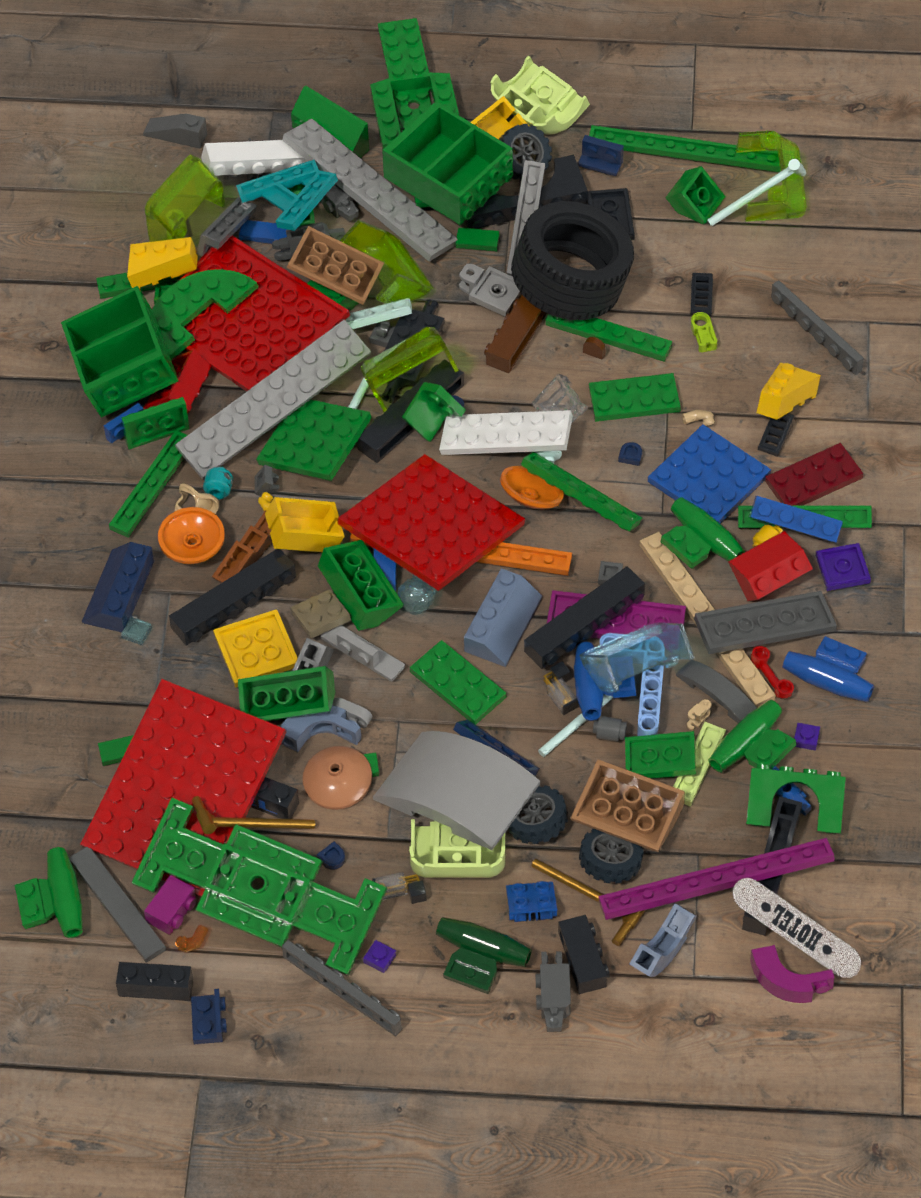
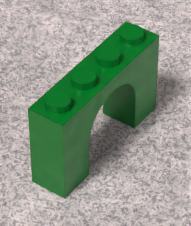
M756 764V768H751L746 825L770 827L772 800L775 793L786 784L800 783L809 787L818 799L819 809L816 832L841 834L846 777H842L841 772L827 771V775L817 774L818 770L803 769V773L794 772L793 767L780 766V770H770L771 765Z

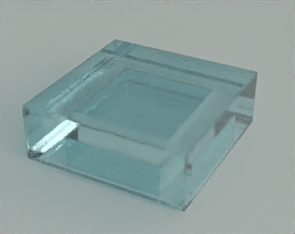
M130 617L121 633L122 639L143 645L152 626L148 622Z

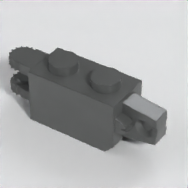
M336 184L320 201L324 205L325 210L328 213H332L336 218L342 216L350 222L359 216V210L354 205V199Z
M323 222L298 227L295 231L286 230V238L272 242L273 249H284L275 252L274 257L277 261L291 259L308 226L336 240L347 243L344 228L328 229L327 224Z
M556 951L555 962L557 964H547V952H541L540 973L535 974L536 988L541 989V995H536V1009L541 1010V1017L545 1019L547 1032H561L563 1018H567L571 1014L569 964H562V951Z

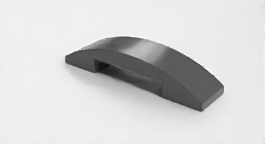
M691 659L676 673V676L694 689L697 686L727 709L728 716L737 723L757 708L732 682L703 663Z

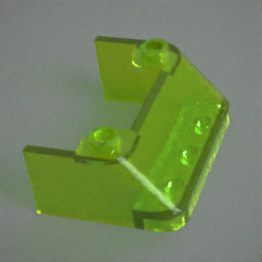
M775 131L743 132L738 134L737 153L777 150L780 172L788 167L789 161L792 159H797L801 163L798 145ZM793 173L782 180V185L771 187L767 194L768 201L748 202L745 222L802 217L807 207L803 176Z
M192 154L187 156L147 201L145 215L149 242L184 238L187 233L186 220L205 199L220 207L225 205L222 182L200 158Z
M358 220L340 239L341 242L384 262L377 277L384 287L375 297L378 301L387 304L410 298L412 302L426 296L433 289L431 283L408 251L393 234Z
M423 328L413 336L366 360L361 366V372L383 412L387 411V408L376 388L442 351L454 371H459L436 328Z

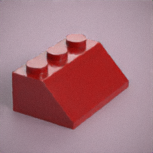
M195 350L188 351L171 360L179 381L150 394L143 407L144 409L183 397L186 402L187 414L191 411V404L200 394V387L208 378V371L211 368V365Z
M785 531L728 561L747 601L758 600L813 569L804 550Z

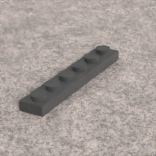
M778 280L772 284L771 298L775 304L780 305L789 317L794 318L819 344L828 349L829 353L841 361L847 370H850L855 375L862 371L864 358L782 282Z
M287 940L282 946L283 958L395 1037L402 1030L401 1018L396 1011L383 1007L376 997H369L363 993L356 983L346 981L340 972L326 967L320 958L309 955L300 944H293Z

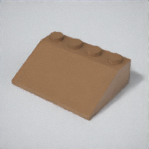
M308 226L287 268L364 305L384 262Z
M597 760L573 811L571 820L659 852L685 804V791Z

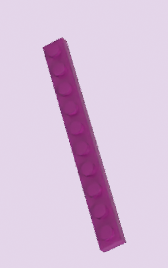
M827 838L601 895L598 896L605 920L732 888L743 878L759 881L833 862L834 853Z

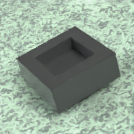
M601 561L598 584H603L623 569V563Z

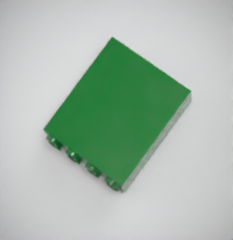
M436 101L382 150L385 179L459 225L466 219H470L473 213L486 203L487 199L495 195L505 182H509L513 177L512 147Z
M138 286L61 322L83 390L101 418L179 381L155 314Z

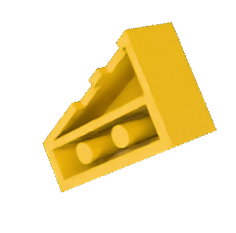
M780 362L761 391L756 413L777 420L793 411L794 406L803 405L806 399H814L821 375L796 368L789 363Z

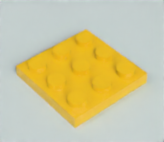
M277 609L213 630L235 688L238 687V679L291 670L298 659Z

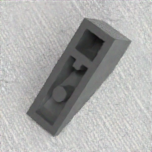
M187 113L150 118L143 136L201 149L207 136L206 119Z
M306 638L292 671L322 666L327 667L334 649Z

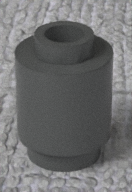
M600 716L599 720H594L593 734H597L596 738L616 742L625 740L627 722H622V719Z

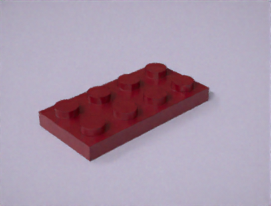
M840 442L767 475L765 482L780 503L790 506H804L863 479L864 473Z

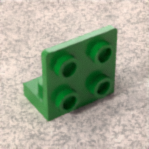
M424 382L402 418L426 441L431 442L447 416L462 417L466 410L441 385Z

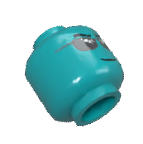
M224 467L209 469L206 472L203 483L204 492L215 496L218 500L227 497L231 492L233 475Z

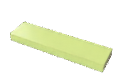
M704 722L695 741L696 775L678 776L673 786L685 791V805H692L710 767L708 759L724 738L726 729Z

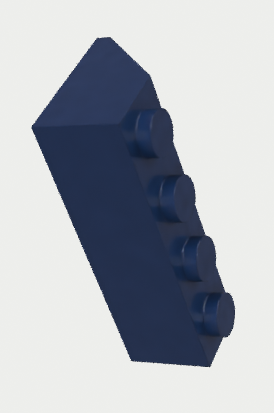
M129 542L112 549L84 614L82 623L125 633L154 563L151 546Z

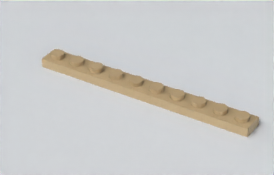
M660 532L640 540V547L681 605L686 606V612L694 623L695 613L715 610L677 556L660 542L662 536ZM742 648L716 653L741 690L757 708L768 700H775V693Z

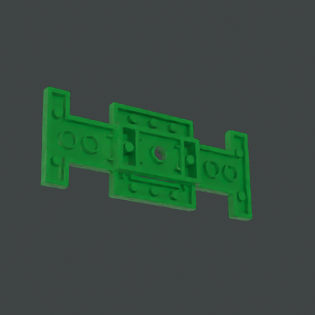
M171 798L131 883L146 891L155 893L165 872L203 888L205 891L196 908L198 913L281 948L287 941L293 927L335 944L326 962V967L335 969L348 976L385 896L387 887L365 878L356 898L352 899L314 883L322 864L321 859L235 824L226 844H221L185 829L194 807ZM256 878L264 880V886L259 890H255L251 886L252 881Z

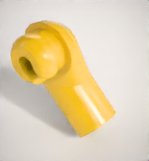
M264 492L258 498V503L263 511H267L273 496Z

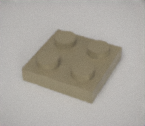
M330 589L290 607L292 615L311 639L351 621L350 614Z

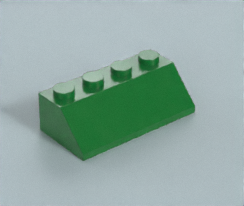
M305 85L291 112L292 127L296 128L313 119L361 159L369 151L368 123Z
M362 540L323 549L318 568L341 604L350 614V618L358 631L379 626L403 607L404 604Z
M326 666L238 679L240 711L264 721L330 712L335 696L334 674Z

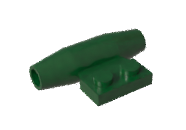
M442 917L436 929L437 936L459 948L451 955L443 977L489 994L497 975L496 962L526 967L531 957L532 949L505 934L472 922Z

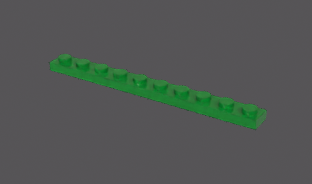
M591 125L589 134L591 137L624 145L623 151L781 172L786 169L789 161L793 159V153L595 125Z

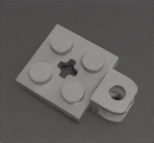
M466 264L459 274L462 280L459 283V289L469 294L470 301L504 317L513 307L515 300L521 296L513 277L489 266L484 273L483 268L474 264ZM468 271H472L474 274L472 275V274H466V273H467ZM498 289L501 290V293H500V294H495V293L493 292V290H494V291H497Z

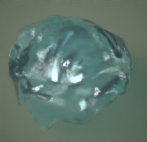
M414 574L411 579H407L398 588V596L404 604L403 607L410 614H421L434 603L436 589Z

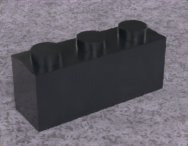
M586 915L558 921V934L578 994L606 988L607 978L610 977L607 964H603L601 957H603L600 943H595L594 936H596L593 923L588 922Z
M119 962L116 978L119 997L191 1001L193 987L191 966Z

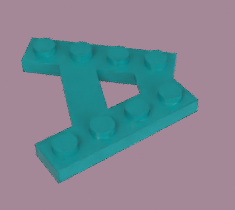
M314 159L238 184L236 187L242 203L263 197L281 209L283 213L275 221L277 228L295 231L338 181L336 173L320 171ZM298 184L305 186L298 195L287 189Z

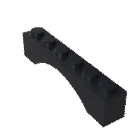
M779 797L764 854L792 847L801 817L802 802ZM783 874L757 882L777 895ZM745 911L742 930L765 936L768 926Z

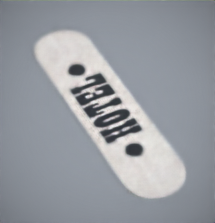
M743 878L735 884L733 898L740 908L829 970L832 969L836 975L842 978H851L859 972L861 967L860 956L855 949L756 880Z

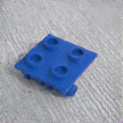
M553 881L506 885L509 920H514V922L526 921V913H528L529 921H531V913H535L536 920H538V912H540V920L553 919V917L557 916Z

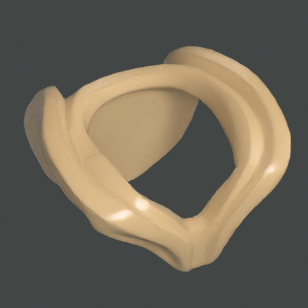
M185 483L180 484L179 493L182 496L176 502L175 511L182 509L181 505L187 499L188 493H190L195 499V507L207 509L214 514L217 513L219 501L215 496L208 493H198L192 486Z

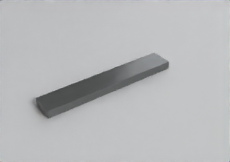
M85 847L69 857L73 867L146 963L166 951L163 942L91 848Z

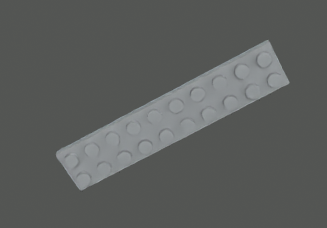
M313 119L283 135L282 140L307 161L315 159L320 171L336 173L338 181L335 184L429 262L456 246L458 239L424 210L416 206L413 201Z
M343 320L175 444V447L203 480L209 469L222 466L371 355V351L347 322Z

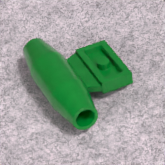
M683 497L678 498L671 506L672 513L683 526H676L661 536L660 542L691 569L707 559L710 551L727 561L745 552L732 534L702 508Z
M768 700L747 714L722 739L708 761L711 767L717 772H723L745 756L749 765L756 768V764L771 765L770 770H772L796 746L794 738L779 729H771L782 713L779 704L774 700Z
M55 847L47 852V879L34 878L15 885L22 925L25 929L46 923L52 916L56 915L63 935L67 938H74L83 932L82 902L76 874L65 848Z

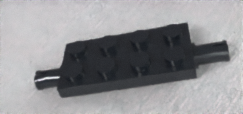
M427 299L422 311L412 309V314L401 316L375 369V376L382 377L387 381V386L381 396L386 402L391 397L389 403H393L399 389H402L405 385L415 386L420 378L445 323L444 317L434 315L438 308V303L435 300L430 305L431 299Z

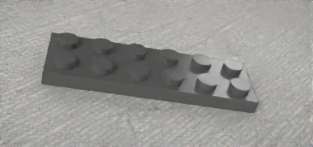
M822 591L695 613L694 616L708 654L834 632L837 627Z

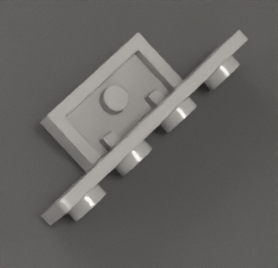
M342 625L321 634L322 640L391 682L405 668L403 662Z

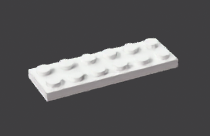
M571 410L466 414L462 417L447 416L439 450L441 455L567 450L573 415Z

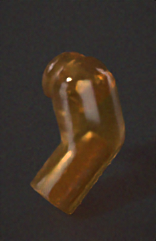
M198 925L192 937L179 936L175 941V945L179 951L184 953L199 949L208 933V929L205 926Z

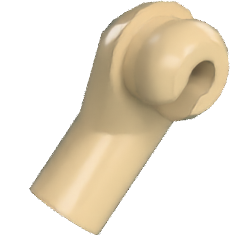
M694 410L682 414L684 424L703 420V424L709 426L715 422L713 419L714 415L710 411Z

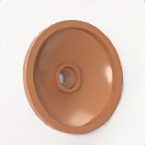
M333 746L319 751L308 761L303 772V785L306 794L315 804L326 809L338 810L355 805L365 797L372 783V771L366 757L359 751L346 746ZM335 768L339 769L337 772H332Z

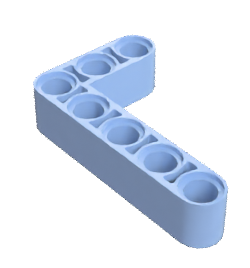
M604 634L600 638L599 655L603 661L608 662L610 661L609 659L632 657L634 665H643L637 735L658 734L665 642L663 639L653 636Z

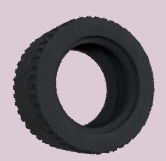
M560 201L549 203L535 210L525 223L511 263L513 280L520 293L532 305L543 312L568 320L597 318L610 311L617 303L633 264L634 247L624 227L606 212L579 202ZM549 251H562L577 255L589 262L596 270H581L570 267L553 257Z

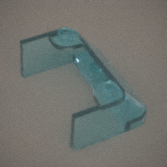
M653 623L579 655L583 666L601 691H606L607 694L619 691V685L622 684L623 680L657 665H665V668H670L677 665L680 659L691 660L695 658L682 623Z

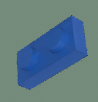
M137 403L105 424L106 439L113 443L123 438L124 430L121 417L142 411L144 408Z

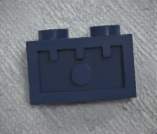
M585 135L582 140V155L578 161V166L617 176L623 163L624 145Z
M218 988L214 989V995L191 997L194 1045L223 1042V1033H227L226 1018H222L221 1012L226 1011L225 996L220 997Z

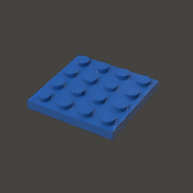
M702 424L648 476V482L675 501L680 497L690 501L705 510L721 524L765 481V477L771 474V469Z

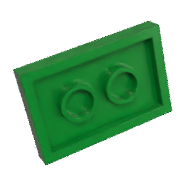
M183 397L121 417L128 450L171 436L176 430L183 432L190 429L186 402Z
M694 731L625 737L626 770L648 778L696 775Z

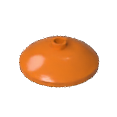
M523 466L508 467L501 474L500 482L504 491L513 500L525 507L550 509L562 502L564 497L562 490L549 485L541 477L531 474Z
M199 507L182 508L171 513L161 523L158 531L159 546L163 553L173 561L183 564H197L212 558L221 549L225 539L224 527L218 516L207 509Z

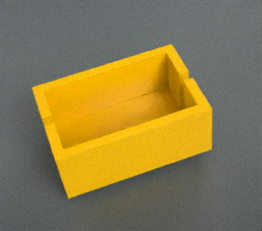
M504 96L471 121L472 124L497 139L510 128L516 125L527 124L519 113L510 122L507 121L515 111V108Z
M274 497L265 513L268 528L271 529L270 535L274 549L323 552V549L326 547L340 545L345 537L342 527L338 525L339 515L335 502Z

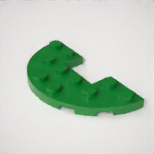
M215 269L189 275L169 287L157 300L152 310L171 360L195 341L194 336L184 326L213 302L224 312L229 313L258 288L257 282L239 272Z

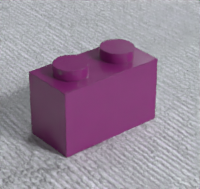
M170 875L144 910L147 923L168 935L174 929H178L183 922L186 912L188 910L191 911L196 904L197 899L194 887Z

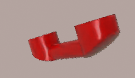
M756 646L752 650L751 661L757 669L763 672L775 689V697L789 698L792 696L794 691L793 683L786 679L779 680L768 665L770 651L764 646Z

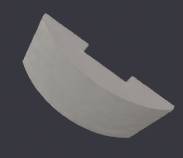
M426 731L418 736L375 793L373 800L410 816L418 813L451 827L452 834L493 850L540 785V780L509 757L487 745L457 734Z

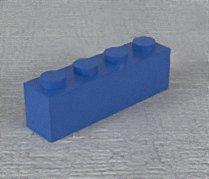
M755 496L749 515L750 518L833 543L837 542L843 522L760 496Z

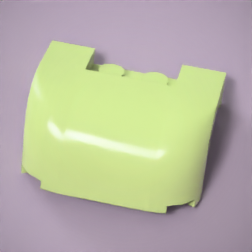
M529 56L525 58L522 68L511 80L502 82L498 75L495 74L490 82L491 92L496 101L504 96L515 108L512 115L515 116L519 113L529 126H536L537 130L543 131L546 135L557 134L569 128L590 105L586 96L580 97L572 86L545 67H538Z
M411 819L410 866L413 872L424 878H491L497 876L505 867V833L494 849L490 850L452 834L451 827L439 822H430V826H415V819Z

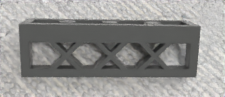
M238 197L201 234L197 255L202 257L211 247L219 249L255 213L257 205L249 201L242 203L241 198Z

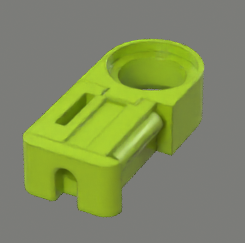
M704 312L693 314L691 317V329L693 336H696L698 342V351L702 353L716 350L717 338L709 315ZM703 320L706 324L698 326L695 324V321Z

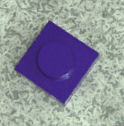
M797 722L794 737L796 740L795 747L816 751L820 726Z
M375 940L364 956L363 963L385 973L396 956V950Z

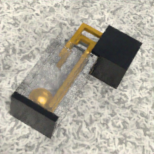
M562 661L550 668V672L543 676L545 678L543 681L547 685V694L561 713L565 715L578 708V700L565 683L570 680V670Z
M400 872L372 879L373 882L387 887L383 900L407 895L409 892L411 904L427 901L423 880L419 881L417 874L405 877L404 873Z

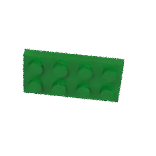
M674 373L589 383V393L595 422L680 412L681 406Z
M442 640L410 666L411 674L475 725L507 698V693Z

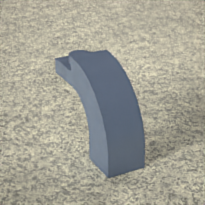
M333 705L330 712L287 718L280 726L287 731L281 744L296 752H299L310 737L319 733H332L355 745L361 740L360 726L355 721L346 719L345 709Z
M675 903L657 934L648 943L640 944L629 964L649 977H654L661 973L683 946L687 939L686 935L697 915Z

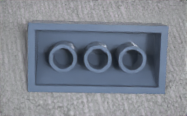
M501 568L464 636V652L506 667L540 604L542 595L523 576Z

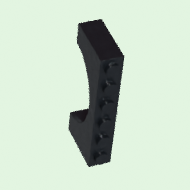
M574 154L555 158L554 174L550 181L541 188L538 208L560 201L587 204L588 190ZM492 195L482 207H479L473 213L470 219L465 220L467 228L479 229L515 220L519 196Z

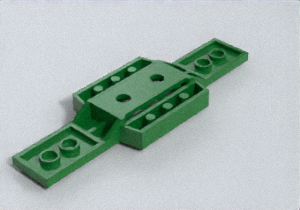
M417 18L378 23V32L388 78L370 84V91L382 150L431 106L430 91L433 102L436 101L459 115L450 73H432L428 70ZM411 103H417L419 104V107L417 109H411L410 107H408V105ZM414 197L416 206L420 208L429 207V205Z

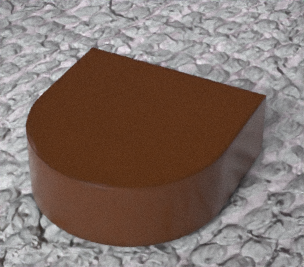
M588 337L583 344V353L602 360L605 356V345L596 337Z

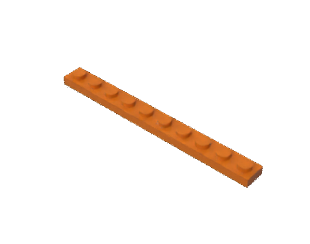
M351 533L350 542L361 540ZM502 542L477 562L568 576L572 553Z

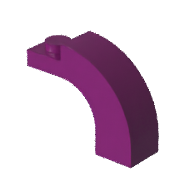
M775 945L751 950L750 962L754 975L763 988L777 998L793 1003L812 1002L813 993L821 994L833 989L834 975L832 969L811 974H796L787 970L781 964Z

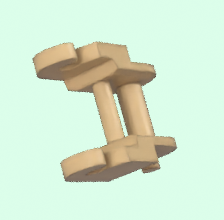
M704 699L689 710L688 718L690 720L687 722L689 730L693 731L694 726L699 728L710 716L711 702Z

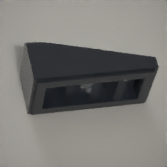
M692 273L690 315L704 312L712 316V273ZM695 305H708V307H696Z
M788 413L777 420L770 418L759 443L758 450L778 457L794 425V415ZM769 441V442L775 443V444H777V446L768 444V443H766V442Z

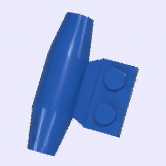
M826 636L816 650L815 657L789 651L783 662L782 668L806 683L842 697L868 702L874 689L873 684L855 674L861 668L867 653Z
M582 642L576 648L574 678L576 697L582 715L586 720L593 721L601 716L604 694L613 696V698L636 696L632 657L609 659L610 661L600 665L595 647L590 642Z

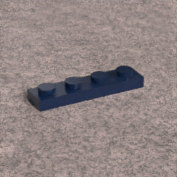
M469 720L456 723L453 730L460 734V736L475 740L497 750L524 767L534 776L537 775L540 768Z

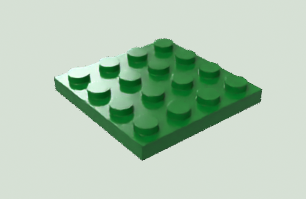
M310 399L279 423L256 458L258 465H267L275 469L332 481L372 416L368 411Z

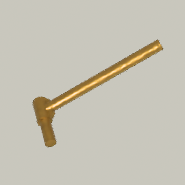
M195 796L192 799L197 812V819L205 834L213 833L217 827H234L235 824L250 828H315V820L214 817L205 809L199 796Z
M535 859L531 865L536 870L599 902L598 896L604 895L538 859ZM646 910L623 915V924L612 939V943L620 946Z

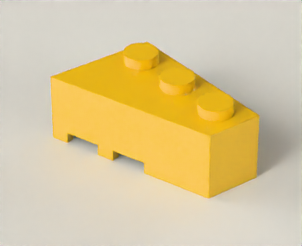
M192 238L130 244L127 278L131 287L138 286L140 289V287L151 283L156 285L159 284L161 279L169 276L175 278L196 270L198 255Z

